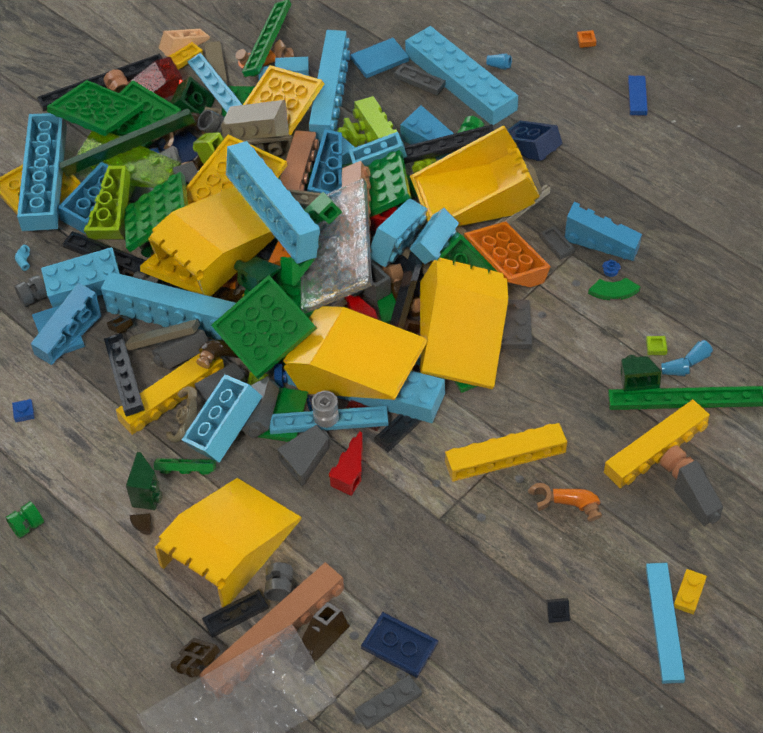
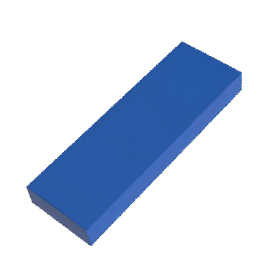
M628 75L630 115H647L645 76Z

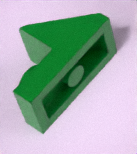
M281 257V284L283 286L295 287L315 258L297 264L291 257Z

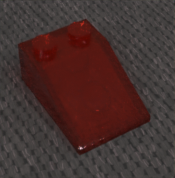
M170 56L154 61L132 79L162 98L174 95L178 84L183 82L182 76Z

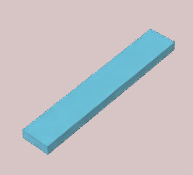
M201 53L188 61L190 67L226 113L231 106L242 105Z
M387 406L338 409L339 420L335 425L328 428L318 427L321 430L388 426ZM313 411L273 414L270 421V434L307 431L317 425L313 418Z
M646 564L662 684L684 683L685 676L668 564Z

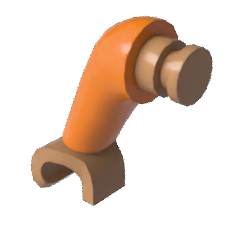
M279 39L274 44L272 50L270 49L263 67L274 63L275 58L294 57V51L292 48H286L282 40ZM244 49L238 50L235 55L242 69L251 54L247 53Z
M536 483L528 490L529 494H542L546 497L545 500L537 503L538 511L547 508L551 501H554L556 504L578 507L580 511H584L586 515H589L587 517L589 522L602 517L601 512H598V505L601 502L592 491L586 489H553L551 491L549 486L544 483Z

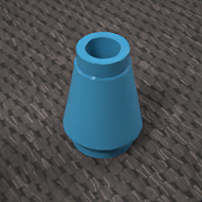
M507 53L488 55L486 59L487 65L504 70L510 68L512 63V57Z
M698 341L684 359H689V366L692 367L710 357L713 349L707 341Z
M679 358L661 363L662 375L685 376L690 374L689 359Z

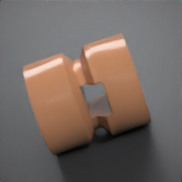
M118 69L109 71L104 77L107 89L120 93L129 84L124 73Z
M675 445L663 455L660 465L666 471L672 472V476L677 480L679 469L694 460L691 457L686 458V452L678 445Z

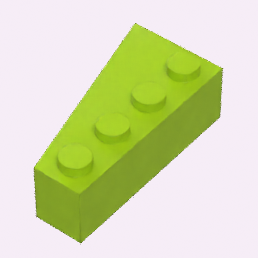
M374 96L354 102L355 109H353V115L355 119H358L360 130L364 131L367 143L398 132L396 129L393 130L392 122H388L385 112L382 113L381 106Z
M126 165L108 166L101 183L100 193L95 199L94 209L90 212L89 222L84 228L88 238L93 240L124 239V216L126 213L125 208L128 205L131 179Z

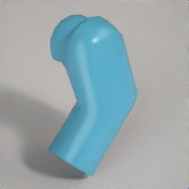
M22 245L15 255V260L23 271L30 268L27 262L30 247L27 245Z

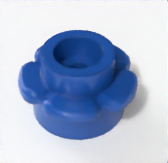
M614 260L606 261L602 265L604 274L609 277L616 276L621 268L620 264Z

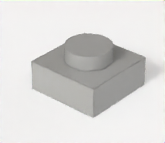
M174 146L159 153L163 168L166 170L181 162L177 148Z

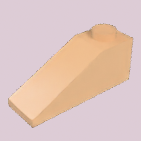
M201 29L164 31L159 49L166 56H170L191 42L199 46L209 40L210 36Z

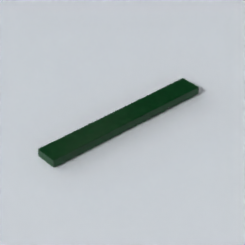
M185 109L59 163L60 168L66 176H70L195 122L194 117L189 109Z

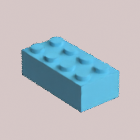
M408 199L377 228L370 246L369 258L385 268L391 262L394 263L398 255H402L405 248L411 246L415 232L420 230V227L427 219L426 212L428 208L412 199Z
M112 247L41 268L47 295L52 307L61 305L78 283L96 292V296L102 295L101 287L109 272L121 274Z
M224 374L181 440L196 452L220 462L263 396L249 384Z

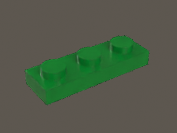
M157 458L153 463L154 470L162 474H168L171 471H179L180 474H190L191 471H199V474L206 475L214 472L216 461L213 459Z

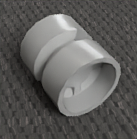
M330 391L316 393L312 398L314 421L320 427H332L339 420L337 397Z

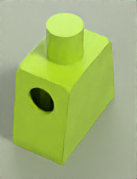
M205 133L193 143V150L198 153L203 164H205L223 141L221 133Z

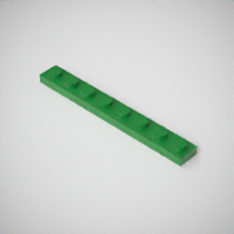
M290 0L274 4L242 70L244 77H254L260 73L292 5Z
M763 386L655 388L625 392L623 389H609L608 400L610 410L674 409L683 407L691 400L697 402L702 408L763 407Z

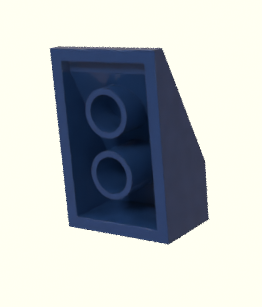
M520 120L508 129L517 145L515 148H519L521 155L528 159L544 160L548 154L554 152L563 144L557 125Z

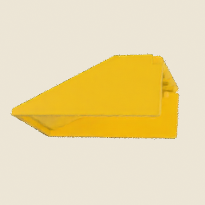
M505 126L499 127L410 175L421 205L428 208L426 212L427 221L430 220L433 214L443 208L459 222L458 226L512 216L535 204L534 200L538 199L540 195L528 172L529 170L519 148H515L517 145Z
M233 186L171 212L152 229L153 233L148 240L158 260H161L166 254L174 257L178 263L186 267L189 272L197 277L196 279L202 294L211 296L238 272L234 269L237 260L249 261L271 242L275 236L237 188Z
M439 258L438 261L434 260L420 282V336L427 340L420 354V372L422 374L488 389L494 388L508 305L507 278H504L503 273L490 270L488 274L487 269L472 266V269H470V265L455 262L453 265L452 260Z
M321 306L320 309H315L309 318L317 329L286 355L283 362L287 365L284 366V369L298 390L308 391V394L330 391L336 396L395 400L425 347L427 340L422 336L345 307Z
M236 478L180 513L159 536L160 542L155 546L159 565L163 569L174 558L185 566L189 564L188 568L203 577L206 574L205 579L218 587L221 607L223 608L237 597L301 521V517L239 478Z

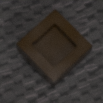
M120 315L107 322L108 329L116 333H123L133 325L131 318Z

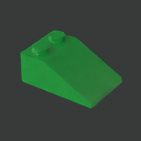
M458 232L448 240V245L439 252L441 254L439 258L452 260L453 265L455 262L470 265V269H472V266L487 269L488 274L490 270L498 272Z

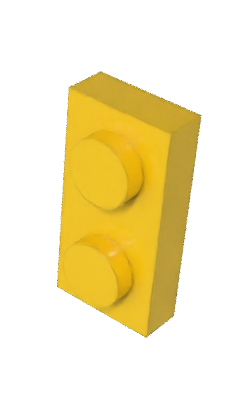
M191 42L168 56L167 62L179 70L187 65L188 61L197 54L201 53L203 55V51Z
M686 569L674 608L694 615L707 576Z

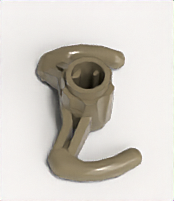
M187 386L178 392L180 398L188 394L187 405L179 408L176 414L178 423L181 424L177 434L174 435L172 432L166 433L167 439L173 443L182 441L181 439L200 412V410H197V390L194 387Z

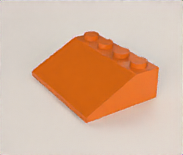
M506 221L464 233V237L498 272L504 274V278H507L508 283L533 287L545 282L551 266Z

